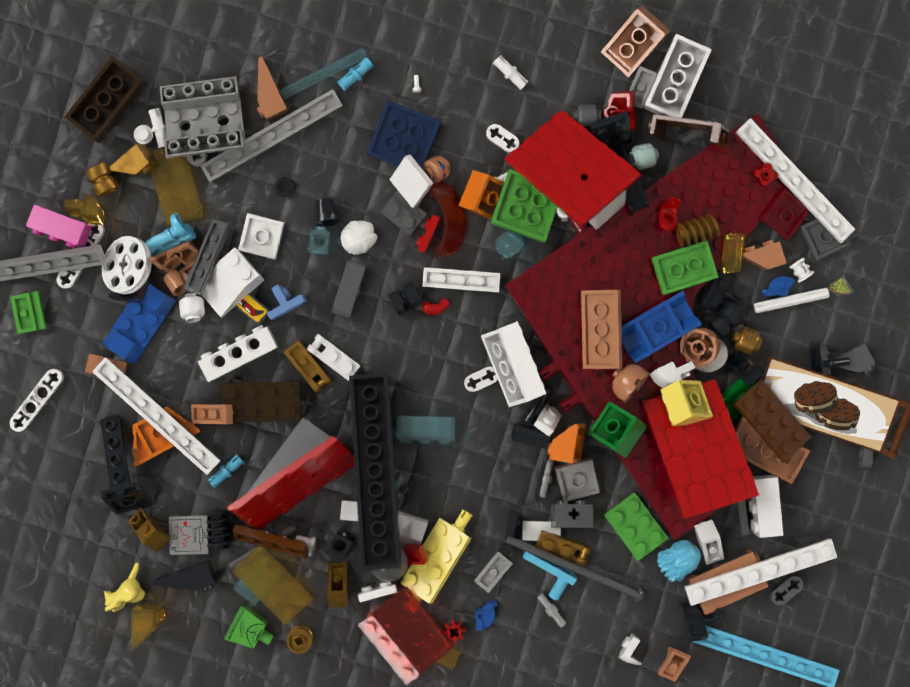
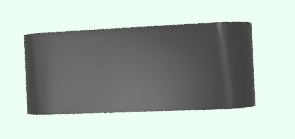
M350 260L347 261L331 313L350 319L366 265Z

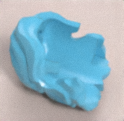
M688 540L675 542L670 549L658 553V567L661 568L662 573L666 571L664 576L668 577V580L671 582L676 580L681 582L687 574L697 569L701 559V551Z

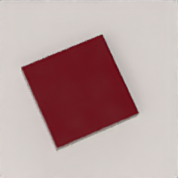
M781 188L759 219L785 241H789L810 211L787 189Z

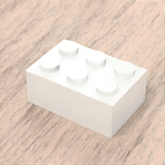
M771 474L753 476L760 496L750 498L747 501L748 511L751 512L752 519H749L750 531H753L760 538L783 536L778 477Z

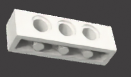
M261 325L252 330L253 334L249 336L243 334L235 338V343L229 345L227 342L218 347L219 351L213 354L211 351L201 356L202 360L198 361L207 381L211 382L278 348L279 346L269 327L264 328ZM253 338H256L260 343L257 349L250 347V341ZM236 347L242 350L240 358H236L233 355V350ZM218 356H222L225 359V364L222 367L216 364Z

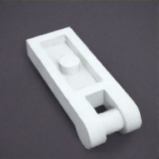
M317 334L312 345L309 344L306 348L348 381L349 376L354 375L360 367L357 362L320 334ZM321 344L326 347L322 353L317 350Z

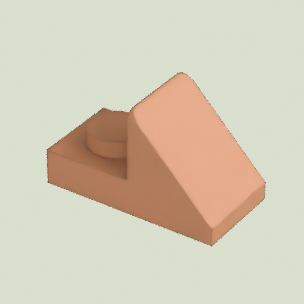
M668 647L667 656L658 670V675L676 682L691 659V655Z

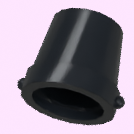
M322 198L314 202L315 226L329 227L340 222L332 198Z

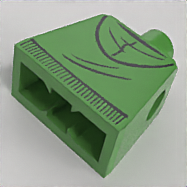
M243 603L224 639L255 648L258 640L269 645L274 635L264 630L268 621Z

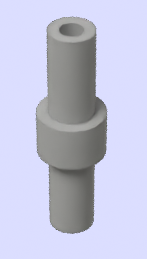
M547 459L539 497L546 498L549 483L551 484L553 476L551 473L554 460Z
M541 593L537 598L545 607V612L549 617H553L560 628L563 627L566 622L558 613V608L551 604L547 597Z

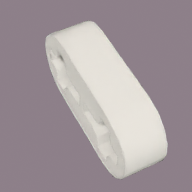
M492 124L487 128V138L504 151L510 153L519 147L518 138L500 125ZM497 128L499 130L498 134L501 135L502 138L500 139L497 136L492 138L490 130H495ZM505 138L508 141L513 139L516 147L508 149L507 143L503 139Z
M489 366L467 376L464 380L465 388L468 391L475 392L495 383L498 379L496 375L493 376L494 379L491 381L489 378L482 379L483 376L487 375V370L495 372L494 368ZM470 378H473V380L480 378L481 381L476 383V388L468 387L467 384L470 382Z

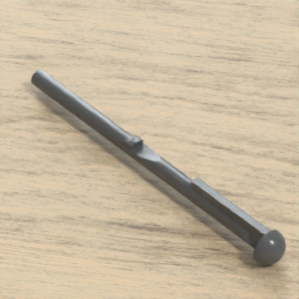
M508 536L506 539V543L633 596L635 602H640L645 597V592L642 588H638V590L632 589L511 536Z

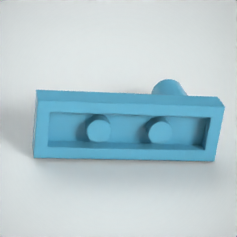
M524 550V559L558 577L548 594L552 599L558 601L568 583L572 586L577 580V574Z

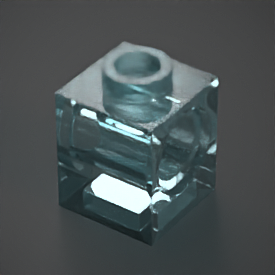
M315 227V230H310L308 253L329 255L331 232L327 231V228ZM319 235L325 238V243L322 246L315 244V238Z

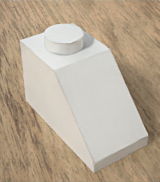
M713 520L695 525L696 537L706 565L723 560L724 554L721 539Z

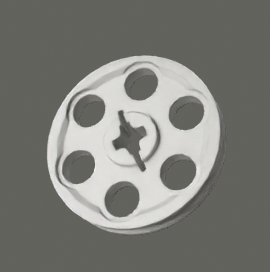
M124 236L114 241L105 253L106 263L102 265V277L106 286L120 294L136 292L143 286L150 274L152 263L149 259L152 257L149 247L138 238ZM138 244V251L134 253V246ZM123 245V252L119 254V248ZM143 260L144 265L139 269V263ZM114 261V268L110 270V264ZM119 277L120 282L115 286V280ZM134 277V283L130 286V279Z

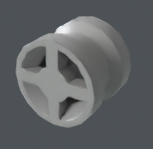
M208 154L189 155L187 160L192 165L200 167V165L207 162Z

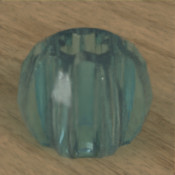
M506 230L496 239L495 245L502 256L510 258L523 248L524 241L520 234Z

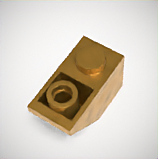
M142 508L128 521L142 544L156 552L170 540L163 527Z

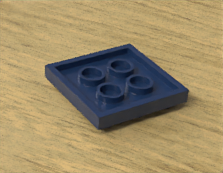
M387 100L367 155L398 167L404 157L410 154L422 168L441 121Z

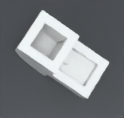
M691 361L676 368L674 363L671 362L650 373V376L658 386L664 388L690 376L689 372L695 366Z

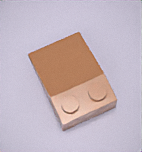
M641 6L634 11L603 48L601 53L627 77H630L671 31L644 6Z

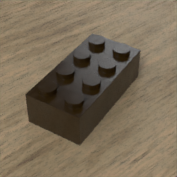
M111 56L65 115V118L100 144L147 83Z
M301 380L221 384L222 404H232L233 422L302 419Z

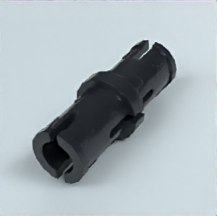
M544 387L546 394L532 400L530 408L525 417H523L524 420L531 424H534L552 393L546 387Z

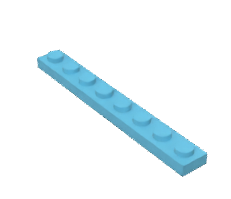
M707 625L705 626L709 637L706 640L694 641V643L827 687L835 686L840 671L837 668Z

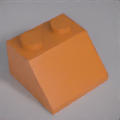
M473 170L458 206L491 220L504 182L488 174Z
M574 424L553 439L548 447L549 459L567 463L580 462L586 424Z

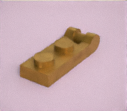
M299 340L284 351L285 355L317 394L322 391L321 388L326 384L332 383L329 376ZM318 374L321 377V379L318 382H315L313 380V377H315Z
M541 530L535 547L573 561L581 566L586 565V557L592 550V547L587 544ZM576 550L581 551L579 555L575 554Z

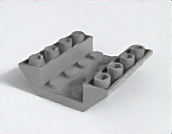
M236 76L160 86L161 105L165 112L167 139H164L166 158L244 148L243 112ZM221 119H228L229 122L226 125H219ZM188 123L191 125L188 130H181L183 124Z

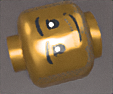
M742 327L740 331L736 330L732 341H735V349L746 354L758 352L763 340L760 338L758 331L748 327Z

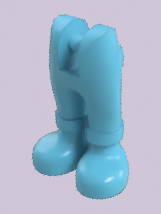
M177 213L170 216V229L167 228L164 232L153 236L145 242L149 247L151 257L196 238L192 227L188 223L184 224Z

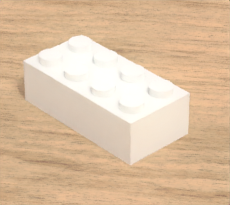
M676 34L671 41L643 108L657 115L682 118L712 49Z
M518 321L481 335L509 407L528 402L546 394L544 383L539 377L537 366L533 362L530 348L526 344L523 330L519 326Z

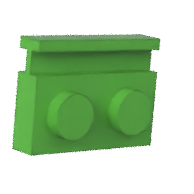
M39 291L10 296L18 334L47 329Z

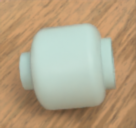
M644 143L634 146L629 153V157L633 167L643 170L656 165L659 152L652 144Z

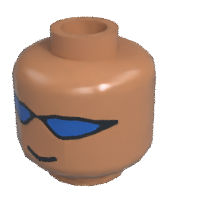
M434 156L423 163L422 170L435 184L449 176L450 164L444 157Z

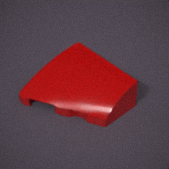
M634 90L612 93L608 100L609 104L604 110L603 119L627 111L630 117L631 130L637 129Z

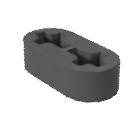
M860 446L859 466L860 468L871 469L873 450Z
M796 575L786 577L770 591L771 601L776 605L787 603L802 590V579ZM791 580H798V582L796 583L797 588L791 587L787 589L791 586ZM786 591L782 594V600H775V598L777 597L775 594L776 592L782 593Z

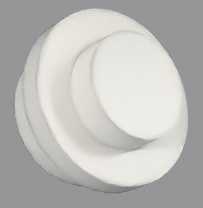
M140 125L134 131V138L140 144H148L153 139L152 129L147 125Z

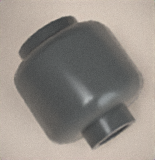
M580 104L577 107V111H573V119L584 128L591 129L590 123L601 120V109H598L595 104Z

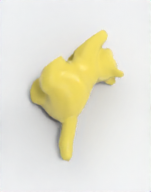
M138 562L134 564L128 579L120 585L117 591H104L106 612L111 610L116 612L123 609L126 603H137L143 600L145 591L135 579L139 571Z

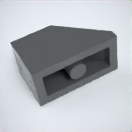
M859 343L833 358L849 357L850 365L838 366L837 368L855 373L861 372V374L872 369L871 366L876 364L865 343Z

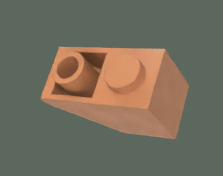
M774 240L762 243L763 247L757 249L755 245L745 248V253L740 254L742 259L764 270L787 264L780 242L774 243Z

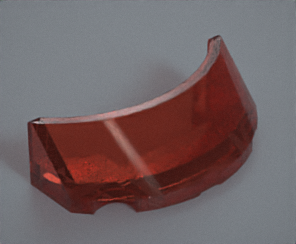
M440 181L439 183H433L427 192L432 196L433 200L438 201L444 217V235L441 237L440 244L434 248L435 258L454 255L462 244L466 232L464 208L458 206L461 199L448 184Z

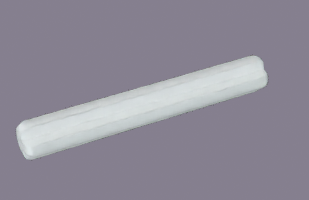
M827 288L754 303L755 313H761L829 298V291Z

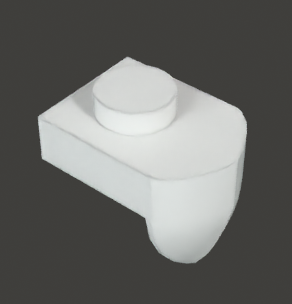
M631 634L630 637L627 636L624 639L619 658L630 664L642 665L639 660L631 656L640 642L636 635Z

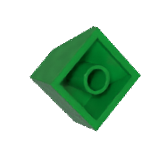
M609 401L588 434L619 455L627 458L647 425Z

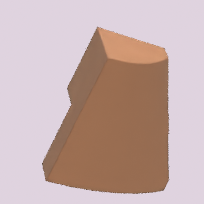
M187 241L149 260L160 270L163 269L169 273L181 263L187 266L197 257L199 250L192 242Z

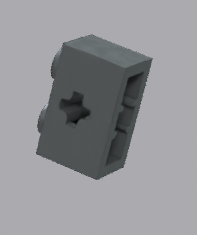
M566 500L557 501V504L551 505V528H593V504H587V501H575L576 504H568ZM569 512H574L575 516H569Z

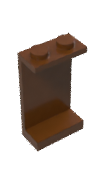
M653 114V120L651 119L649 122L650 134L661 141H664L666 126L712 132L710 142L719 149L727 150L730 130L722 123Z

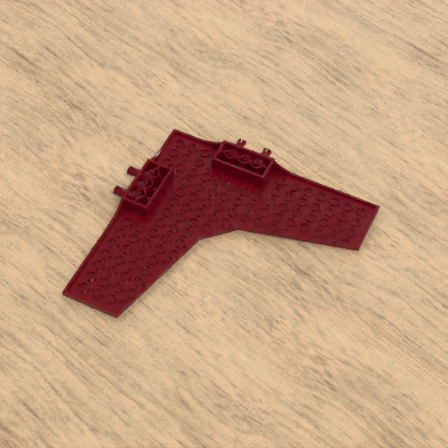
M757 113L750 117L780 149L759 114ZM746 121L730 131L727 150L719 149L714 144H711L644 189L649 207L631 213L625 201V205L597 230L592 225H584L581 228L570 217L567 218L577 232L576 235L504 285L538 336L544 350L551 358V363L538 371L539 375L546 381L559 372L573 391L571 396L559 403L565 413L580 403L592 420L596 422L610 401L647 425L627 458L618 453L616 454L674 540L720 508L683 518L641 403L642 400L662 395V387L652 380L650 374L640 389L632 394L633 397L624 403L615 395L612 388V382L615 378L613 373L617 369H583L581 291L621 290V326L681 291H684L686 301L691 310H693L695 295L706 282L665 295L661 293L651 258L687 247L688 245L683 241V247L680 246L676 236V229L667 231L660 227L659 209L666 200L676 197L680 199L677 209V224H683L684 221L691 223V220L694 218L698 220L701 216L705 217L707 214H711L717 221L720 236L717 237L713 232V238L710 239L706 234L705 241H708L716 270L721 267L761 221L759 219L780 189L785 188L788 190L779 178L773 179L767 186L761 184L759 177L755 176V171L764 167L765 163L735 133ZM698 237V243L702 242L700 237ZM691 239V245L696 244L693 241V239ZM683 336L637 363L631 360L622 346V368L629 364H635L644 368L648 373H652L671 362L674 363L676 368L687 364L686 358L680 351V342ZM693 370L689 372L690 376L682 379L696 381Z

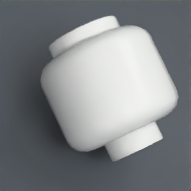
M196 293L185 294V297L179 301L180 316L186 322H198L205 315L204 300L197 296Z

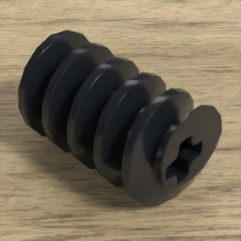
M212 509L211 512L206 514L207 517H211V520L206 521V524L211 525V528L206 529V531L212 533V535L206 537V539L212 541V543L207 544V547L212 549L231 548L226 545L231 542V539L226 538L231 532L225 530L230 527V524L225 522L230 520V516L225 515L230 510Z

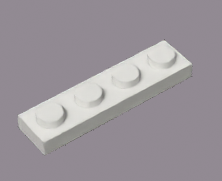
M424 267L422 287L499 292L500 273Z

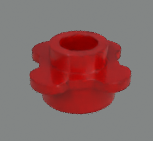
M765 163L764 167L755 171V176L759 177L762 185L767 186L773 179L778 178V173L772 169L770 163Z

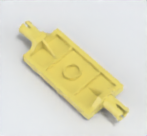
M462 509L457 520L452 524L442 518L438 519L423 544L427 562L425 565H411L400 582L411 590L412 593L403 607L408 612L414 614L421 600H425L429 604L434 602L472 539L464 533L466 525L473 516L468 511Z

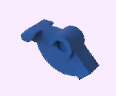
M777 277L770 282L768 289L762 290L761 293L765 297H784L789 293V289L795 280L791 277Z
M488 600L482 608L475 610L476 630L482 631V629L489 627L493 623L495 618L494 607L498 605L496 600Z

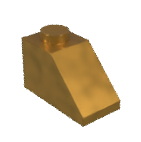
M136 144L113 163L109 169L135 175H147L154 170L153 167L158 162L145 144Z
M347 562L328 563L327 597L329 608L348 607Z

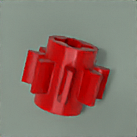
M452 619L450 624L444 623L447 630L442 631V634H447V642L452 639L457 644V639H464L461 632H465L466 628H461L462 621L456 623ZM450 628H452V629L458 628V629H457L458 634L453 633V635H452Z

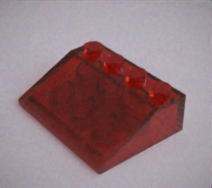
M407 586L366 615L358 624L360 629L406 685L420 676L454 647V644Z

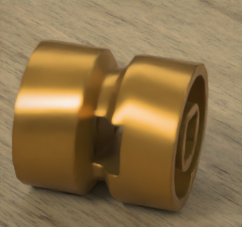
M107 162L98 164L85 172L89 182L94 183L92 188L98 198L108 195L120 187L116 178L111 176L112 171L109 169Z
M305 624L294 626L287 637L288 648L297 654L305 653L309 650L314 638L312 629Z

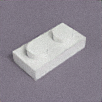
M546 404L534 426L550 436L562 415L556 408Z
M385 581L380 583L379 587L372 588V586H366L361 588V591L358 592L359 602L396 593V582Z

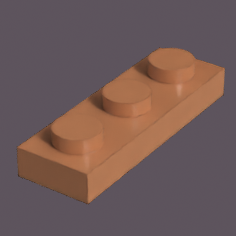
M191 404L192 424H233L232 404Z

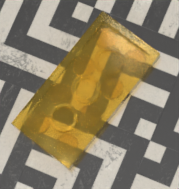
M165 147L150 151L158 162L153 167L154 170L151 172L167 227L171 226L170 216L174 213H177L183 222L204 217L205 215L187 156L166 158Z
M262 544L232 570L284 625L313 600V597Z

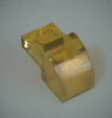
M85 194L84 201L80 199L65 200L64 208L69 216L82 217L86 224H105V213L95 197Z

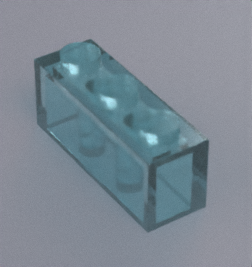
M398 415L397 439H401V443H412V440H420V443L431 444L432 440H439V444H451V441H455V417Z

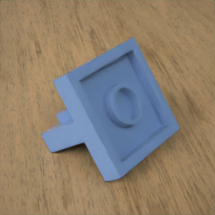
M276 285L271 289L280 306L269 311L267 314L270 320H276L308 301L305 295L302 294L289 300L292 296L287 287Z

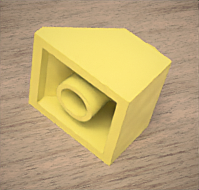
M678 380L661 389L662 398L668 409L669 419L673 426H685L713 417L701 381Z

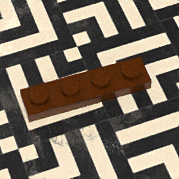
M235 524L233 528L236 540L305 559L309 555L308 546L302 540H291L280 534L276 536L265 530H254L247 525L239 526Z

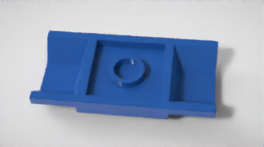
M149 283L143 301L129 302L103 344L124 360L136 364L177 300Z
M681 291L622 325V346L631 360L637 363L702 324L689 307L684 291Z

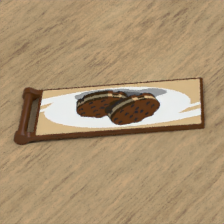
M772 356L769 358L762 380L802 427L882 453L891 458H897V450L910 418V401L902 400ZM899 406H902L905 409L890 449L884 448Z

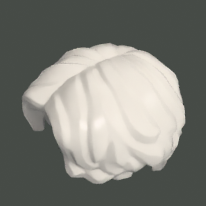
M362 220L350 221L341 232L340 239L342 246L348 253L358 255L366 253L375 244L377 234L374 233L373 224Z

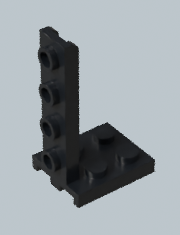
M624 111L590 123L591 134L633 167L624 146L632 142L628 112ZM639 179L626 189L625 200L631 213L649 207L648 199Z
M120 416L101 419L110 489L101 491L102 499L115 515L151 506L152 499L139 481L134 483L130 481Z

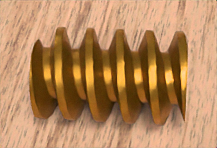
M707 214L705 217L701 216L698 220L694 218L691 220V223L689 221H684L683 224L678 223L676 227V236L681 247H683V241L688 246L691 245V239L698 243V237L705 241L706 234L712 239L713 232L717 237L720 236L717 221L711 214Z

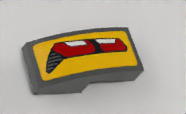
M250 293L235 306L258 326L268 317L267 313L270 311Z

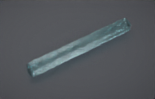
M360 48L280 89L279 92L283 99H287L365 59L367 54L363 48Z

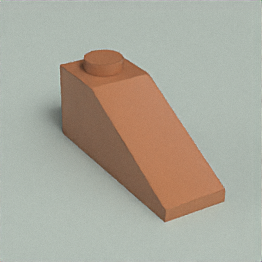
M261 56L258 58L257 101L260 106L257 107L261 118L265 117L269 121L288 112V109L265 60Z

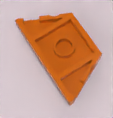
M168 406L163 408L193 436L202 432L197 426ZM145 419L133 424L135 467L174 447L169 440Z

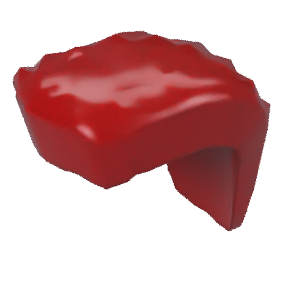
M676 197L666 200L659 209L660 227L667 231L675 230L678 225L677 209L680 199Z

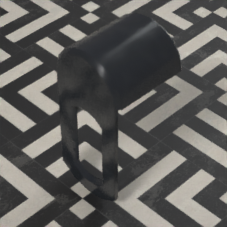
M515 423L511 434L512 441L545 448L533 500V506L535 507L548 459V447L552 440V434L548 436L537 427Z

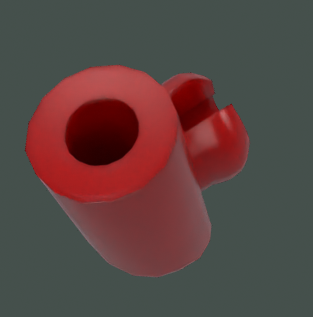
M444 298L438 304L425 301L421 308L427 315H439L451 304Z

